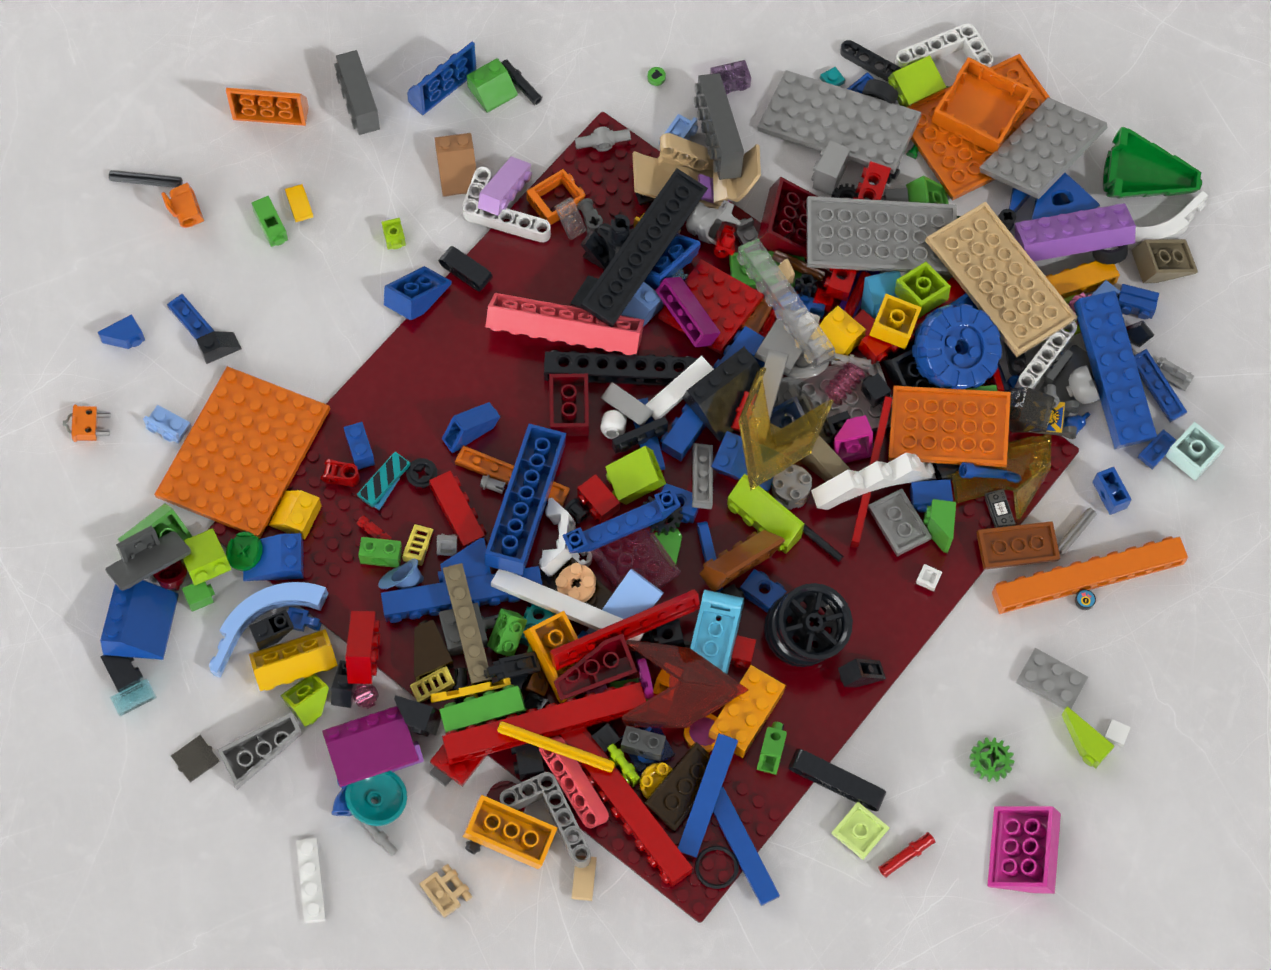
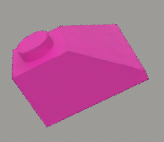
M866 415L847 419L834 438V452L844 463L871 457L873 431Z

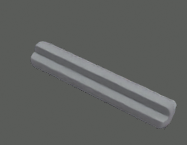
M1088 508L1059 542V554L1064 555L1096 515L1095 510Z

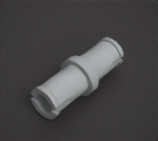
M833 352L832 358L835 359H831V365L844 366L849 370L854 368L869 372L870 367L867 365L871 364V359L854 357L853 354L848 356Z

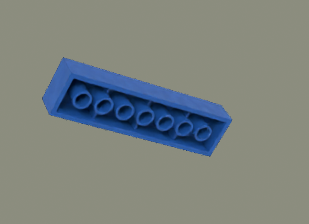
M1116 291L1079 298L1073 305L1078 316V323L1114 450L1152 441L1157 437Z
M528 424L485 552V566L523 575L562 457L566 433Z

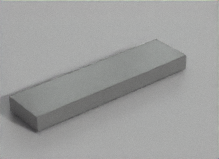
M693 443L692 507L712 509L713 468L711 467L713 464V445Z

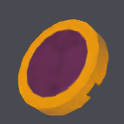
M702 712L694 714L688 719L684 727V738L690 748L697 742L707 752L713 750L716 741L708 737L709 730L718 717L711 713Z

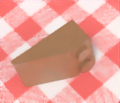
M471 133L434 137L443 197L467 194L476 171Z

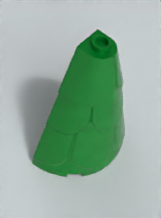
M1121 127L1112 141L1115 145L1111 148V151H1108L1103 172V190L1107 192V197L1120 199L1157 195L1172 196L1195 193L1200 190L1202 179L1199 170L1129 128Z

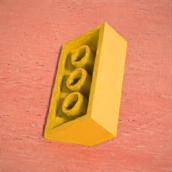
M326 629L249 654L260 691L272 690L278 685L290 684L296 679L308 678L313 676L314 673L329 671L338 666Z

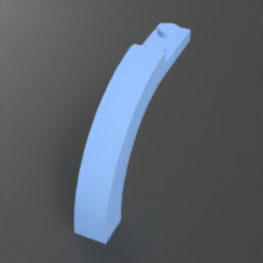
M289 582L264 588L246 598L230 613L219 630L225 638L220 640L218 645L219 651L216 657L214 656L210 661L211 673L221 678L240 636L255 619L266 612L285 606H305L321 611L329 594L326 587L305 582Z

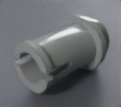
M1048 384L1047 387H1044V404L1048 408H1055L1059 404L1056 386Z
M483 475L480 487H483L484 490L487 488L502 494L506 482L490 478V475Z

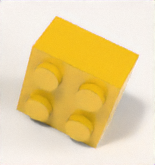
M885 294L869 335L905 349L922 307Z

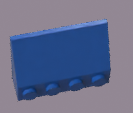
M472 41L458 53L452 54L449 60L444 64L438 65L435 71L430 75H426L420 83L413 85L408 90V102L422 116L464 84L469 73L477 70L475 43Z
M144 580L123 591L115 584L100 639L103 655L164 660L179 594Z

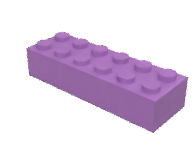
M1125 203L1015 223V239L1033 261L1135 243L1136 225Z

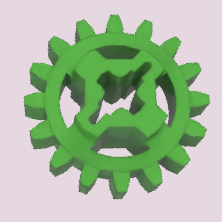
M995 737L992 742L985 738L984 744L979 740L977 747L974 746L972 748L973 754H970L969 759L974 761L970 763V767H976L973 773L977 774L979 772L981 774L980 779H983L985 776L988 782L992 778L998 782L1000 776L1005 779L1007 776L1006 772H1011L1012 768L1010 766H1013L1014 760L1010 758L1013 757L1014 753H1008L1010 746L1004 747L1003 740L997 743ZM989 748L987 752L980 753L983 749ZM991 754L993 757V761H995L992 766L991 759L989 758ZM1003 766L1001 770L995 772L997 767L1001 768Z

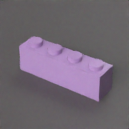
M511 156L480 192L478 208L497 216L502 210H506L509 202L515 199L517 192H521L524 184L530 181L532 172H530L531 164Z

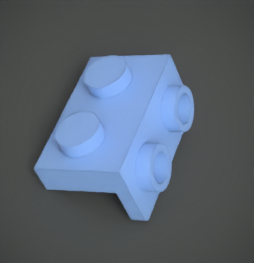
M678 114L665 133H671L689 140L691 135L694 136L698 130V119L694 117L691 121Z

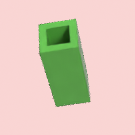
M269 195L251 202L253 212L270 246H279L287 241V232Z

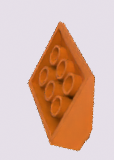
M226 88L233 120L306 126L309 106L307 97L302 94Z

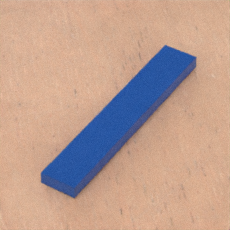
M718 734L678 846L682 853L696 858L698 856L738 740Z
M722 787L713 814L758 902L763 906L779 898L780 895L724 787Z

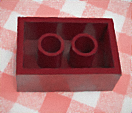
M588 373L549 374L550 429L566 433V436H589Z

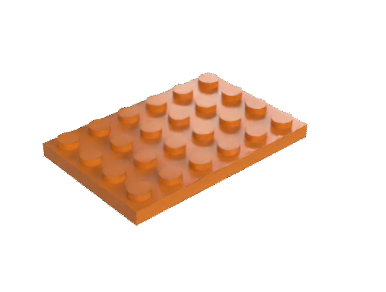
M894 386L889 460L892 461L904 453L916 454L921 462L961 465V463L966 462L977 466L1007 467L1011 392Z

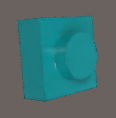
M836 66L820 74V79L823 82L835 86L845 84V78Z

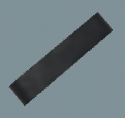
M796 749L788 766V769L855 803L859 802L865 808L872 811H879L886 795L884 789L802 749Z

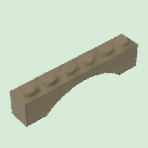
M463 564L444 567L443 574L471 685L492 682V678L486 679L484 675V670L489 666Z

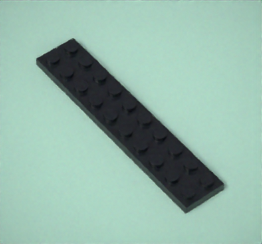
M676 168L585 297L580 307L610 327H613L708 188Z

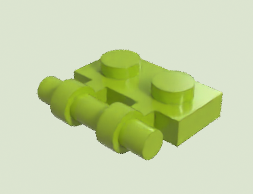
M611 744L607 748L609 750V759L615 763V767L620 770L625 780L632 787H635L640 782V777L635 772V767L624 758V753L621 749H617L614 744Z

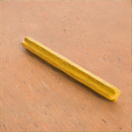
M503 721L499 723L497 731L501 734L607 772H612L615 763L611 760Z

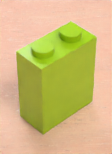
M930 55L893 72L888 77V83L899 94L897 98L899 105L908 107L946 88Z
M647 446L605 466L607 480L614 488L613 495L618 501L626 505L666 484L654 451Z
M213 528L184 540L191 549V554L183 558V562L194 586L232 570Z

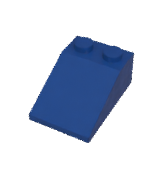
M424 266L385 285L384 306L409 320H413L423 315L447 290L452 281Z
M726 431L711 467L717 473L738 481L746 474L765 491L769 492L774 475L779 470L784 456L744 437Z
M301 533L279 534L260 539L263 545L260 561L252 569L243 571V581L303 579V539Z

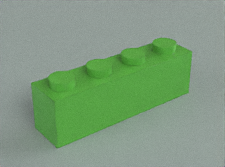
M508 685L499 692L488 691L479 698L473 696L465 698L464 702L459 704L452 702L444 705V708L439 710L445 732L447 733L452 730L459 732L466 730L465 728L470 725L481 726L489 720L497 719L499 721L511 714H524L526 707L519 686Z

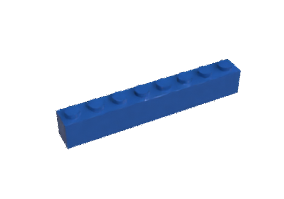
M745 326L742 331L739 330L736 333L733 344L726 347L723 358L715 362L713 369L744 346L751 353L765 337ZM687 403L682 409L683 414L680 418L676 417L673 421L670 432H666L661 438V450L680 462L706 427Z
M539 566L525 568L523 575H519L542 585ZM496 573L466 578L472 603H478L479 608L487 604L496 606L500 602L505 601L511 603L518 602L520 598L491 587V581ZM446 582L381 593L386 622L396 623L406 618L419 619L423 615L437 616L439 612L453 609Z

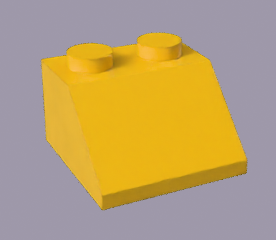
M837 306L823 319L810 338V341L823 348L830 358H832L833 352L848 355L860 344L861 339L865 337L866 329Z
M302 490L285 491L269 526L288 534L301 533L302 539L305 540L322 507L320 498Z

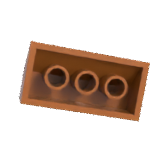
M766 530L758 534L753 532L746 538L747 541L744 543L739 541L732 547L731 551L728 552L726 549L717 556L718 559L715 561L710 559L704 563V569L699 574L709 588L716 592L770 558L785 542V539Z

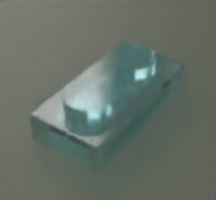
M145 679L110 698L121 717L157 697L150 683Z

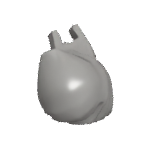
M726 200L722 202L718 209L709 208L704 203L699 202L686 220V228L692 235H698L700 241L715 245L716 241L713 239L723 221L740 225L741 222L732 215L734 204Z

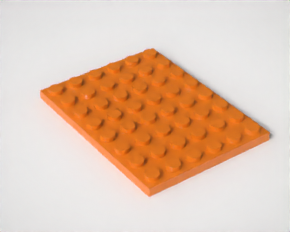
M1020 54L990 67L996 73L1033 89L1029 103L1007 139L1049 97ZM950 86L907 108L921 112V118L911 140L917 146L918 151L953 201L996 179L980 172V166L993 153L932 123L934 111L945 93L952 87Z
M227 366L156 490L155 497L238 531L253 533L260 539L328 415L330 406Z

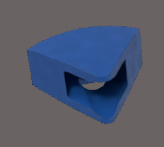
M1064 173L1039 199L1036 198L1030 220L1100 207V204L1070 176Z

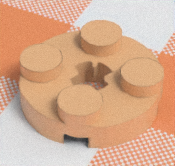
M577 562L564 568L555 581L558 592L581 602L588 601L596 590L595 574L589 567ZM574 580H581L579 582L581 584L580 587L574 586L572 588Z

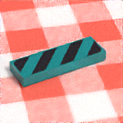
M394 452L357 493V496L373 508L408 469L410 462L397 452Z

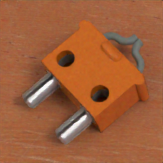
M75 404L73 406V413L69 414L67 419L63 421V426H66L67 431L71 433L74 442L96 441L97 436L110 435L109 429H97L98 418H110L111 413L97 411V406H77ZM71 416H72V431L69 429L68 424H66V423L70 420V417H71Z

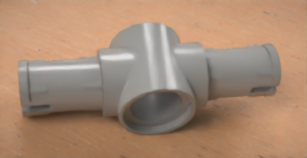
M599 127L589 136L575 138L577 149L593 147L598 151H607L617 142L631 140L629 129L613 131L607 127Z

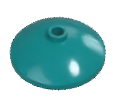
M390 770L348 784L345 800L349 811L356 819L368 825L383 826L392 823L403 813L407 803V791L401 778ZM371 799H375L377 803L373 804Z

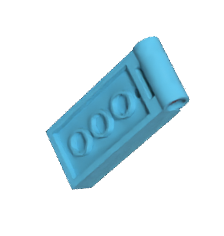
M704 590L682 679L683 686L723 694L742 615L744 598Z

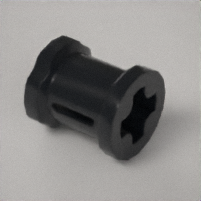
M577 498L571 500L564 508L576 519L575 522L577 524L582 523L590 514L589 510H585L579 504Z

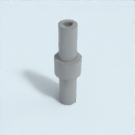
M364 825L375 837L374 840L378 845H382L391 856L397 853L398 850L388 840V836L384 831H380L376 826Z

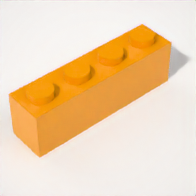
M1095 260L1088 264L1082 263L1073 269H1064L1055 275L1049 274L1046 278L1064 299L1072 295L1079 296L1081 293L1087 294L1096 291L1105 280L1112 285L1116 284L1120 274L1115 264H1103Z

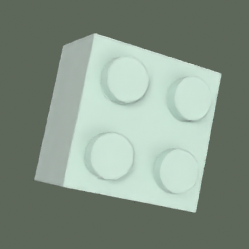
M1194 422L1170 447L1166 457L1196 481L1219 457L1225 446Z

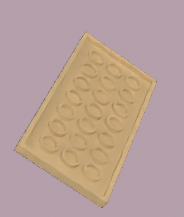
M986 202L926 237V243L977 308L990 316V320L997 326L1001 338L1016 357L1078 318Z

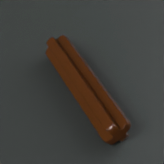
M776 250L773 254L772 259L781 264L785 259H788L792 268L802 274H811L818 281H822L825 277V271L819 268L807 267V263L786 253Z

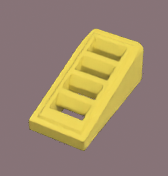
M414 524L402 556L403 561L408 562L415 558L418 560V565H423L434 529ZM417 531L425 532L427 536L417 534ZM415 538L423 539L425 541H416ZM413 544L422 546V549L412 546ZM411 551H415V552H419L420 554H419V555H416V554H413V553H410V552H411Z
M447 666L411 684L410 688L416 701L421 703L430 699L431 694L453 689L455 683ZM444 676L446 683L443 684L440 677ZM434 680H437L439 687H435ZM427 683H429L432 691L430 692L428 691L425 685ZM420 686L422 687L425 693L422 696L418 690V687Z

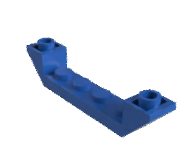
M673 487L654 495V501L590 529L582 531L581 527L563 534L562 536L570 554L593 551L664 520L681 506Z

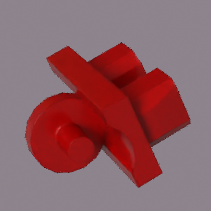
M724 224L722 231L717 230L714 254L717 257L725 258L729 254L733 256L735 252L734 227Z

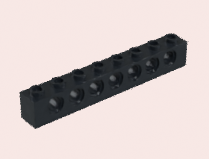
M551 350L549 352L545 351L544 380L549 381V374L588 373V382L591 383L612 382L614 384L667 386L682 373L675 371L676 368L685 371L698 358L692 356L675 357L666 355L660 357L653 354L638 356L636 354L618 355L616 353L599 354L597 352L579 353L577 351L560 352L558 350ZM566 363L568 366L561 367L560 364ZM586 364L587 367L581 368L579 365ZM605 365L606 368L601 369L598 366ZM618 366H624V367H626V368L621 370V369H618L617 367H618ZM637 367H644L645 369H644V370H638V369H636V368H637ZM661 367V368H663L664 370H663V371H657L656 368Z

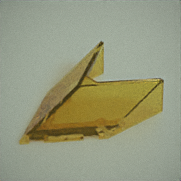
M764 367L756 373L739 418L750 491L811 453L834 401L829 399L781 429L771 424L769 420L763 384V376L766 371Z
M1051 435L1031 436L1009 442L1007 467L984 466L1015 472L1022 479L1018 483L999 478H961L959 470L952 474L955 502L960 503L984 496L985 493L1001 489L1011 490L1014 493L1016 519H1020L1051 469Z

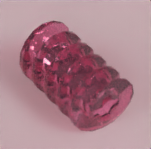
M844 364L843 368L834 376V379L830 380L829 384L825 386L826 395L833 403L841 406L843 404L842 400H847L846 394H852L851 389L857 388L856 384L861 383L860 378L864 379L865 373L855 364Z

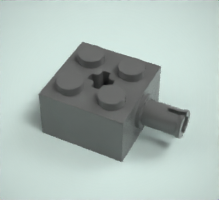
M474 603L473 607L483 647L487 648V629L494 628L499 614L484 618L481 616L478 603ZM453 609L439 612L440 623L450 656L463 654Z

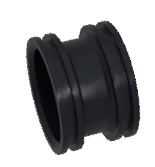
M810 583L793 589L772 604L765 617L764 633L769 648L781 661L791 666L809 667L836 655L845 647L852 633L853 620L850 608L841 594L824 584ZM801 602L806 604L805 609L800 605ZM819 608L825 612L824 615L818 613ZM788 616L792 617L791 623L787 621ZM825 627L831 629L830 634L824 630ZM793 636L799 640L798 643L793 641ZM812 641L818 643L817 648L812 647Z

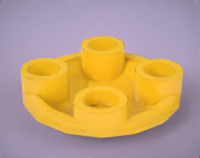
M654 763L642 772L640 789L645 798L652 794L672 770L666 763Z

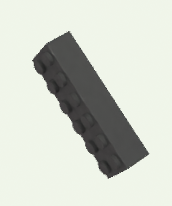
M720 73L698 75V83H695L697 96L694 97V106L698 108L699 121H702V133L706 134V146L710 147V159L714 160V172H717L719 180L740 178L744 149Z

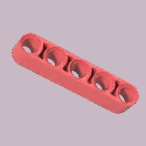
M560 736L550 738L566 744L564 739ZM539 747L543 759L582 823L587 828H594L607 822L609 818L608 811L577 760Z

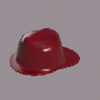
M179 560L153 574V576L164 589L179 591L187 575V568Z

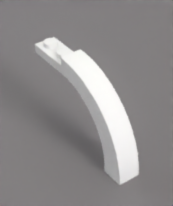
M1202 191L1179 214L1165 223L1150 227H1136L1135 243L1129 244L1128 250H1132L1142 241L1148 239L1179 238L1186 232L1190 221L1195 216L1194 213L1197 211L1201 212L1207 205L1205 201L1208 195Z

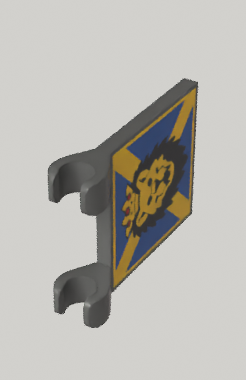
M1027 398L1024 432L1059 435L1075 439L1077 427H1063L1065 410L1077 414L1079 412V401H1059L1057 407L1048 408L1044 404L1043 399Z

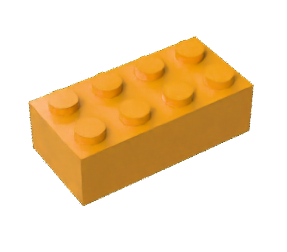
M565 611L523 631L532 650L535 651L539 664L560 704L565 700L560 701L553 681L577 663L575 662L559 670H556L552 664L551 650L578 639Z
M750 665L709 730L708 737L716 741L720 733L738 740L734 754L743 758L783 695L786 685Z
M481 795L462 837L539 869L543 865L557 827Z

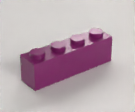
M681 277L664 278L656 290L658 296L695 347L711 346L721 333Z

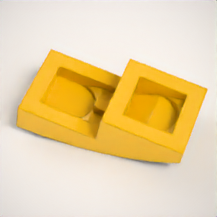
M303 184L286 188L285 193L295 222L313 218Z

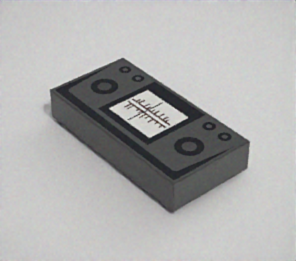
M1004 489L985 493L984 498L994 527L1015 526Z

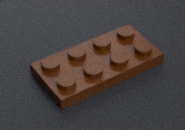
M1053 521L982 529L976 532L984 570L1060 560Z

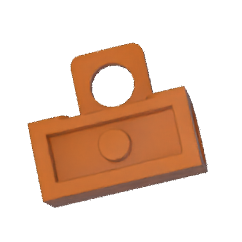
M188 182L172 189L169 193L171 199H169L165 192L161 193L166 208L173 217L178 218L181 227L188 228L204 222L196 195Z

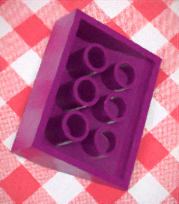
M398 706L322 730L340 787L419 761L408 726Z

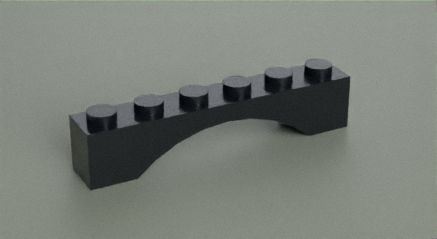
M528 675L510 678L511 685L519 686L522 693L527 683ZM527 743L511 748L512 755L516 754L517 762H513L514 772L519 774L520 780L530 779L544 773L542 756L536 746Z

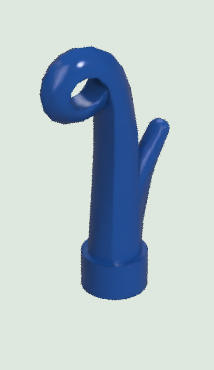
M966 462L961 463L959 467L961 478L1007 479L1014 483L1022 480L1019 474L1008 470L977 466Z

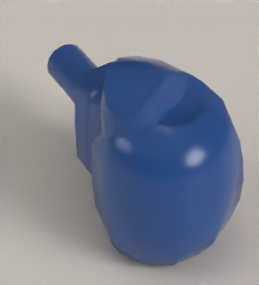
M1086 412L1082 417L1080 415L1066 417L1063 427L1076 426L1077 435L1086 425L1085 419L1090 416V413Z

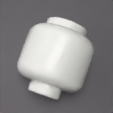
M618 410L607 411L602 417L601 432L609 439L623 435L627 425V418Z

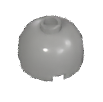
M1085 365L1075 369L1068 378L1069 386H1066L1069 396H1074L1081 404H1090L1100 400L1088 366Z

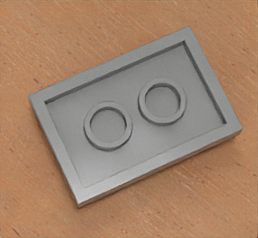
M903 489L868 505L869 512L896 556L931 540L932 536Z
M1035 648L1016 683L1065 710L1067 706L1070 709L1072 708L1088 676Z

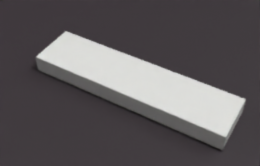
M702 356L698 358L646 404L647 407L654 411L651 416L655 420L662 418L683 400L682 397L686 390L714 370L712 366Z

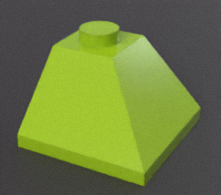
M314 673L313 676L304 678L280 696L298 721L306 727L316 722L317 718L322 715L329 687Z

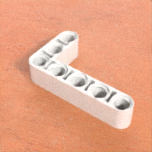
M966 23L898 51L895 65L903 68L929 55L935 61L963 50L967 58L970 57L990 68L993 63V56L976 28L972 24Z
M487 167L477 168L462 205L464 218L472 223L534 241H548L551 237L550 223L545 219L507 208L502 210L497 216L478 208L479 195L475 196L473 194L480 193L492 177L491 171ZM492 214L491 217H486L485 215ZM510 219L509 222H504L503 220ZM522 224L528 225L527 227H521ZM540 229L546 230L545 232H539Z
M1072 322L1048 338L1019 376L1015 385V391L1018 395L1028 396L1033 391L1047 369L1053 365L1057 356L1062 353L1072 340L1077 329L1076 322Z

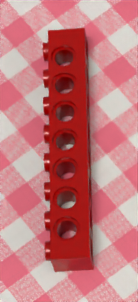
M870 161L868 168L864 167L861 178H864L863 183H858L855 192L859 194L858 198L853 199L868 198L870 200H881L891 168ZM830 268L829 271L832 272V275L826 278L824 287L827 290L825 295L847 302L857 270Z

